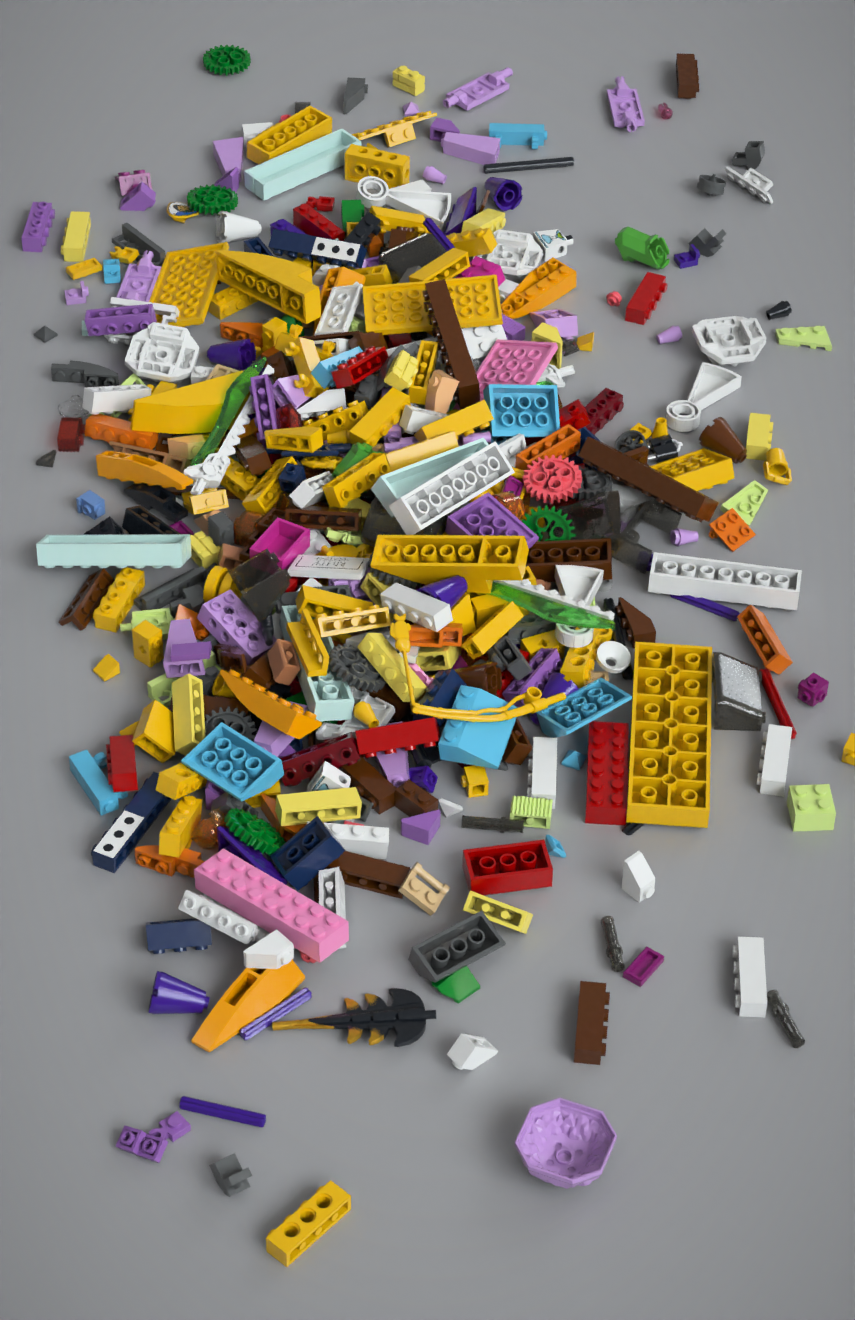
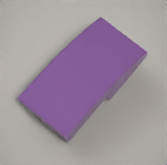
M124 1125L116 1147L139 1157L160 1163L168 1141Z

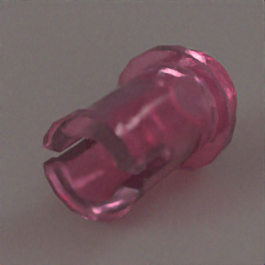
M663 103V105L659 104L658 110L661 112L662 118L670 119L673 111L668 108L666 103Z

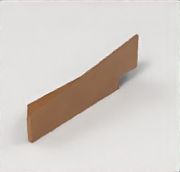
M113 441L109 442L115 452L147 457L174 468L181 473L187 467L195 465V463L187 458L173 456L169 453Z

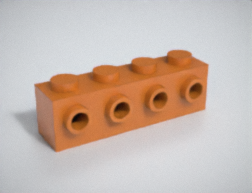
M92 414L86 419L85 436L91 437L93 440L107 441V443L113 441L151 450L157 446L159 433L131 430V421L103 414Z
M567 424L516 454V468L527 470V465L532 466V461L538 462V457L544 460L545 455L548 458H551L552 455L555 458L562 455L563 460L580 449L581 432Z
M750 604L737 616L742 629L748 635L749 641L755 647L757 655L762 659L764 667L769 672L774 671L780 675L793 663L763 612Z

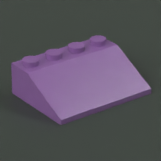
M489 492L449 515L445 532L448 535L525 536L529 549L539 540V536Z

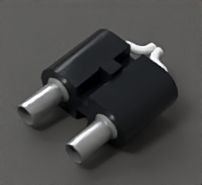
M670 434L649 439L648 447L653 454L648 455L647 462L656 460L658 463L678 457L680 446H683L682 442L672 439Z

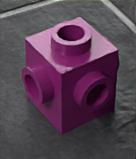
M813 672L805 680L800 681L797 698L814 707L827 696L829 681Z

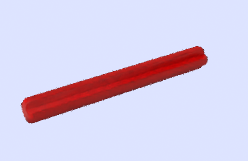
M761 668L758 675L781 726L792 727L791 739H795L797 732L773 678L767 668Z

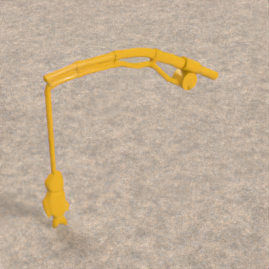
M406 614L402 616L393 615L396 622H391L390 635L396 641L395 648L403 654L410 703L413 707L412 713L432 716L438 719L498 722L510 720L528 713H536L548 708L549 705L566 699L564 692L546 699L541 698L542 692L540 689L529 687L526 693L514 697L509 703L500 708H486L474 711L437 708L415 703L406 654L411 648L409 641L411 626L405 622ZM523 699L524 706L507 710L518 700ZM490 712H492V713H501V714H495V715H479V714H482V713H490Z

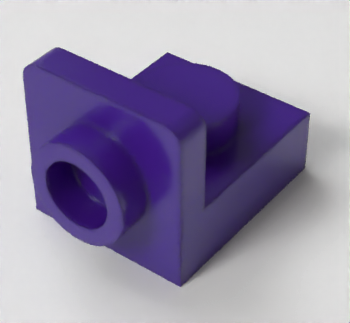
M694 244L689 245V252L674 255V261L680 269L697 266L698 258H700V252Z
M430 767L409 768L410 780L419 787H424L429 793H433L438 777Z

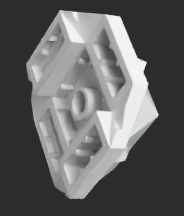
M499 229L493 233L497 245L492 253L477 256L500 265L505 279L521 283L531 271L539 267L543 250L529 233Z
M740 316L702 320L692 326L691 332L701 352L706 354L711 363L717 366L733 365L736 367L738 364L750 363L756 359L766 344V336L757 318L748 319Z
M153 322L148 325V328L139 331L132 337L125 357V366L141 379L178 384L182 380L191 377L193 366L196 365L199 356V346L191 337L187 328Z

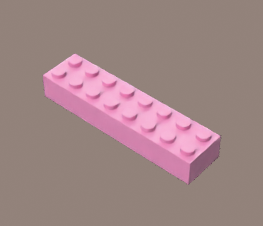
M224 848L194 869L195 888L269 933L277 929L293 943L294 948L319 963L349 941V925L347 920Z

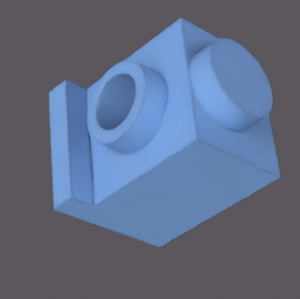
M91 490L76 498L78 513L83 512L94 520L105 514L104 499Z

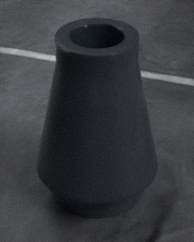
M781 301L767 310L766 316L769 320L786 317L792 313V309L788 301Z

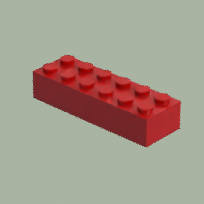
M598 721L589 723L585 823L626 826L629 723Z

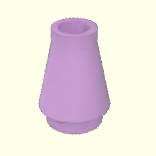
M427 166L424 170L423 178H426L427 181L444 184L447 175H444L433 166Z
M674 325L656 335L659 344L676 342L682 338L680 327Z
M676 528L670 533V541L676 546L697 542L699 537L697 531Z

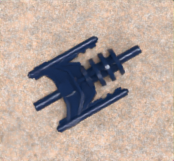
M324 444L313 453L269 449L267 447L265 450L267 454H281L282 458L293 456L295 461L301 462L303 458L311 456H338L339 453H348L352 444Z

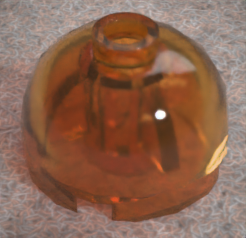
M219 809L211 811L209 813L211 817L207 820L203 818L191 834L193 837L191 840L203 849L217 848V828L219 826L229 828L225 825L226 822H224L226 815Z

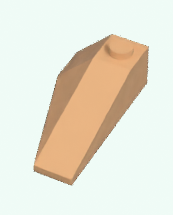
M442 370L433 371L427 386L425 409L446 414L459 381Z

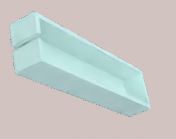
M339 129L245 170V187L262 200H267L338 167H342L345 165V152L351 144L361 146V141L344 129Z
M483 437L379 477L371 490L391 518L395 516L389 508L390 504L489 444Z
M190 534L46 535L36 544L38 566H44L45 568H54L56 566H62V568H72L73 566H80V568H90L91 566H98V568H108L109 566H116V568H126L127 566H134V568H144L145 566H152L153 568H162L164 566L180 568L192 556Z

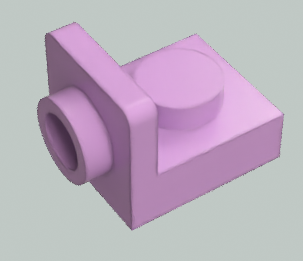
M80 281V289L64 290L67 305L86 303V296H89L88 286H84V281Z

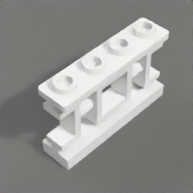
M111 297L110 301L112 307L153 304L155 314L163 315L162 324L167 325L168 322L176 323V317H179L180 312L173 305ZM138 332L127 333L129 336L109 334L104 335V337L110 343L118 344V342H124L125 345L130 346L132 337Z
M186 890L178 907L179 910L244 944H249L250 941L255 940L260 941L270 934L206 894L198 895L190 890Z

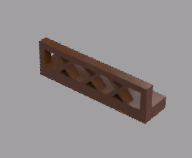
M104 568L88 576L59 620L61 626L72 621L80 631L86 628L93 617L94 610L99 607L102 597H105L109 586L115 581Z

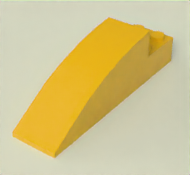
M229 250L215 251L219 281L305 324L321 317L319 286L313 284L312 268L286 259L258 253Z
M250 368L136 399L133 404L130 429L169 434H194L229 430L234 425L251 395L249 386H251L250 377L259 375Z
M377 535L370 566L371 568L425 585L458 575L467 582L466 592L490 594L493 580H523L529 548L525 536Z

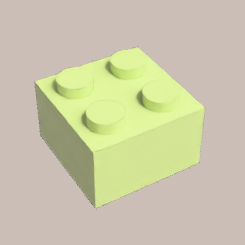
M789 785L787 806L793 832L833 830L836 810L830 785Z

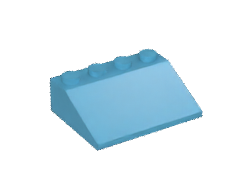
M489 384L483 390L484 400L494 418L489 426L491 437H514L520 433L525 437L545 438L560 429L557 385Z
M599 678L569 694L565 700L549 705L548 708L538 711L536 714L542 732L550 738H557L572 733L632 700V696L605 679Z
M461 685L452 709L477 711L486 708H500L509 702L480 688ZM512 705L507 710L509 711L519 707ZM490 712V713H482V714H479V715H495V714H501V713H492V712ZM517 717L498 722H469L448 719L438 743L440 760L498 769Z
M223 722L181 760L182 764L241 802L271 788L284 775L281 759Z

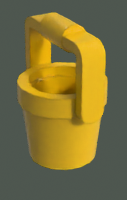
M780 448L768 450L766 461L763 463L764 477L767 480L788 485L792 481V476L783 450Z

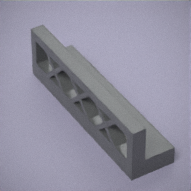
M129 223L122 224V234L112 238V243L121 249L125 247L137 248L140 255H143L146 250L148 252L152 251L154 257L151 262H155V266L163 265L166 257L165 250ZM138 256L135 260L138 262L143 256Z
M203 566L197 569L193 568L134 599V604L141 611L160 609L183 597L182 589L199 585L206 581L207 571Z
M565 612L525 615L505 633V636H508L515 645L521 644V639L555 630L557 618Z

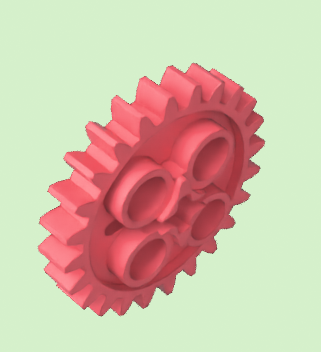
M545 455L544 460L538 457V462L532 461V466L527 465V470H524V488H526V493H530L531 498L536 496V501L543 499V503H546L547 500H550L551 504H553L554 500L560 503V499L567 501V496L573 498V493H578V489L581 488V470H579L578 465L574 466V461L569 462L568 457L562 460V455L558 458H555L554 455L548 458Z

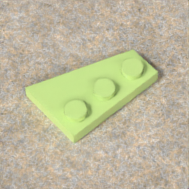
M825 326L782 328L775 331L778 344L796 347L802 344L810 346L811 349L825 347L826 351L832 350V344Z
M754 480L723 503L720 510L726 513L733 508L750 527L768 493V489Z

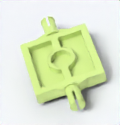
M329 527L324 529L325 535L329 537L328 540L339 542V540H342L344 543L346 542V544L353 546L363 544L364 537L361 530H331Z
M169 608L132 612L131 623L120 624L121 632L131 631L144 620H147L162 630V638L165 640L168 639L171 620H175V618L170 614Z

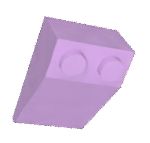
M563 309L529 312L536 328L543 322L556 327L560 337H563V339H572L573 336L578 335L577 315Z

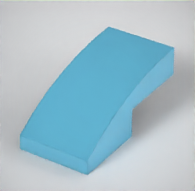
M119 259L103 260L104 283H121Z

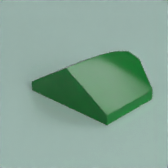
M467 966L436 983L431 981L432 986L438 992L454 999L456 1003H460L480 989L479 983Z

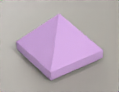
M413 102L403 106L405 116H414L416 113H420L418 105Z

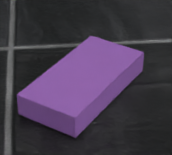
M211 641L172 644L171 662L210 659Z

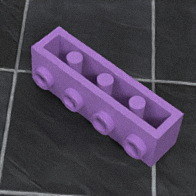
M44 201L32 203L21 238L23 251H43V247L47 244V237L50 234L49 228H52V219H55V209H52V203Z
M153 304L86 310L84 321L89 336L139 332L148 328V325L157 322Z
M268 374L250 377L251 386H249L251 396L254 398L252 402L253 411L256 412L254 421L256 428L259 430L257 439L262 443L264 449H266L264 431L279 429L273 387Z
M541 648L528 663L532 671L519 681L514 679L503 692L505 701L510 702L514 697L526 693L529 687H536L542 691L550 676L556 672L560 673L563 662L557 648ZM521 699L513 705L521 707L525 704L523 703V699Z

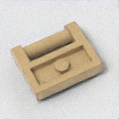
M416 862L398 891L431 916L437 910L450 887L445 883L439 882L425 871L420 863ZM415 876H420L423 880H425L432 887H434L438 892H434L431 888H429Z

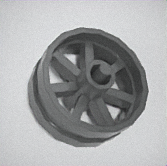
M716 174L712 176L700 175L697 188L708 193V196L710 194L723 195L726 181L715 177Z
M636 430L622 433L615 442V449L622 453L643 446L649 449L645 437Z

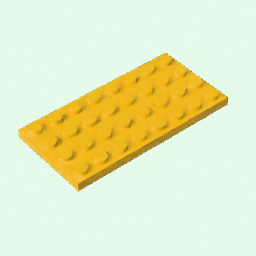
M228 242L167 252L149 302L173 305L179 309V317H176L177 322H168V325L185 327L204 323L219 279L215 251L229 250ZM155 314L156 323H162L163 315Z
M497 275L445 279L461 328L503 324ZM438 280L363 286L366 333L374 332L382 333V335L432 331L433 325H430L428 321L429 313L425 312L424 302L426 301H424L423 291H425V283Z

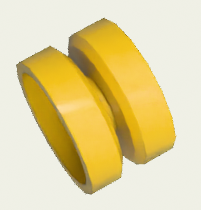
M214 566L205 582L203 590L204 603L230 589L241 599L244 589V574L236 570L228 571L227 568L222 566Z

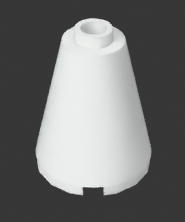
M225 211L218 213L221 215L220 218L216 219L215 228L216 237L220 238V240H217L219 243L253 238L261 233V224L257 220Z

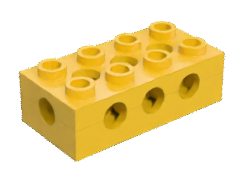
M351 144L345 152V180L359 183L364 177L375 176L384 180L389 189L408 184L410 156Z

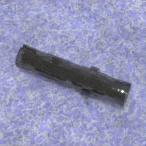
M463 815L462 828L497 830L500 833H505V831L523 833L524 820L506 819V817L499 819Z
M605 916L601 919V925L607 945L606 954L610 958L612 971L620 972L625 968L622 958L623 949L619 945L614 918Z
M774 989L767 992V1000L772 1007V1014L775 1018H778L793 1048L803 1046L805 1039L791 1017L788 1005L783 1002L777 990ZM778 1006L781 1008V1010H782V1012H783V1015L781 1014L780 1010L778 1009ZM787 1023H789V1025L791 1026L793 1032H791V1030L789 1029Z

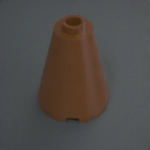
M723 417L714 419V424L712 426L707 425L701 433L699 444L713 452L732 458V462L735 464L738 462L742 463L747 457L746 448Z
M487 662L454 669L466 683V686L480 688L492 695L499 696L496 693L497 689L501 690L502 674L501 669L496 667L497 662Z

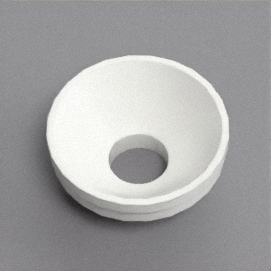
M607 641L602 643L597 649L596 660L603 670L610 673H620L629 666L631 655L628 649L621 643ZM611 659L616 665L609 666L605 660Z

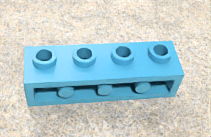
M358 346L319 362L311 374L323 389L329 386L334 387L336 384L331 372L337 369V365L345 363L347 359L356 357V354L364 351Z

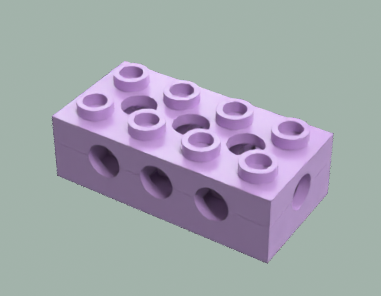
M231 589L204 603L197 616V619L220 644L231 645L242 650L247 666L253 665L273 647L274 642H277L276 638L272 636L273 644L271 646L265 644L261 622Z

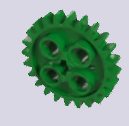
M220 45L219 48L214 46L215 49L210 48V51H206V54H203L204 67L209 72L214 71V74L220 73L222 75L225 73L226 76L228 73L234 75V73L239 74V71L244 72V69H248L251 63L250 53L244 50V48L239 49V46L234 47V45L230 47L228 45L225 47Z
M212 184L211 186H200V188L195 187L187 195V205L190 206V209L199 211V213L205 212V215L208 213L219 215L220 211L231 212V210H235L238 204L237 193L231 191V188L226 189V186L220 187V185L214 186Z
M545 505L544 510H542L541 506H538L537 512L532 508V515L525 513L527 520L520 519L539 536L538 541L542 540L544 537L542 531L546 532L553 520L555 524L549 532L551 538L548 537L545 541L572 540L571 537L576 536L575 533H571V530L576 527L569 525L573 520H566L568 513L561 515L562 509L556 512L555 506L551 510H549L548 505ZM544 517L547 519L548 524L546 527H541L538 524L539 518ZM555 527L563 528L564 534L556 536L554 533Z
M231 808L225 816L224 822L229 827V831L234 832V836L239 837L240 841L246 843L247 846H253L254 850L259 849L261 853L265 852L270 856V854L275 853L286 843L281 834L276 832V828L271 827L270 823L263 820V818L259 819L256 814L251 815L249 811L245 812L243 809Z

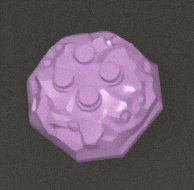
M557 1098L530 1108L515 1140V1147L523 1160L524 1166L527 1167L531 1175L544 1182L568 1189L570 1187L574 1188L577 1185H589L600 1177L609 1160L617 1140V1135L603 1111L563 1098Z

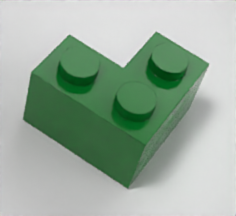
M342 200V230L346 235L347 222H360L362 217H364V204H361V200Z

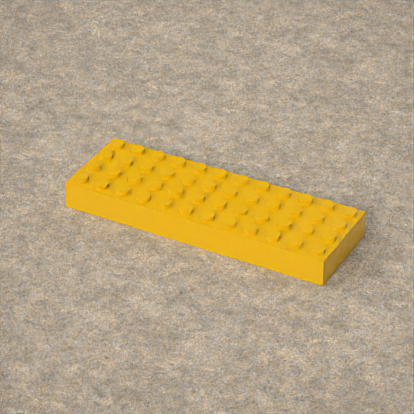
M635 642L626 822L708 828L710 812L712 647Z

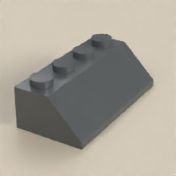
M480 911L413 946L408 960L421 977L436 983L505 946L506 943L483 911Z

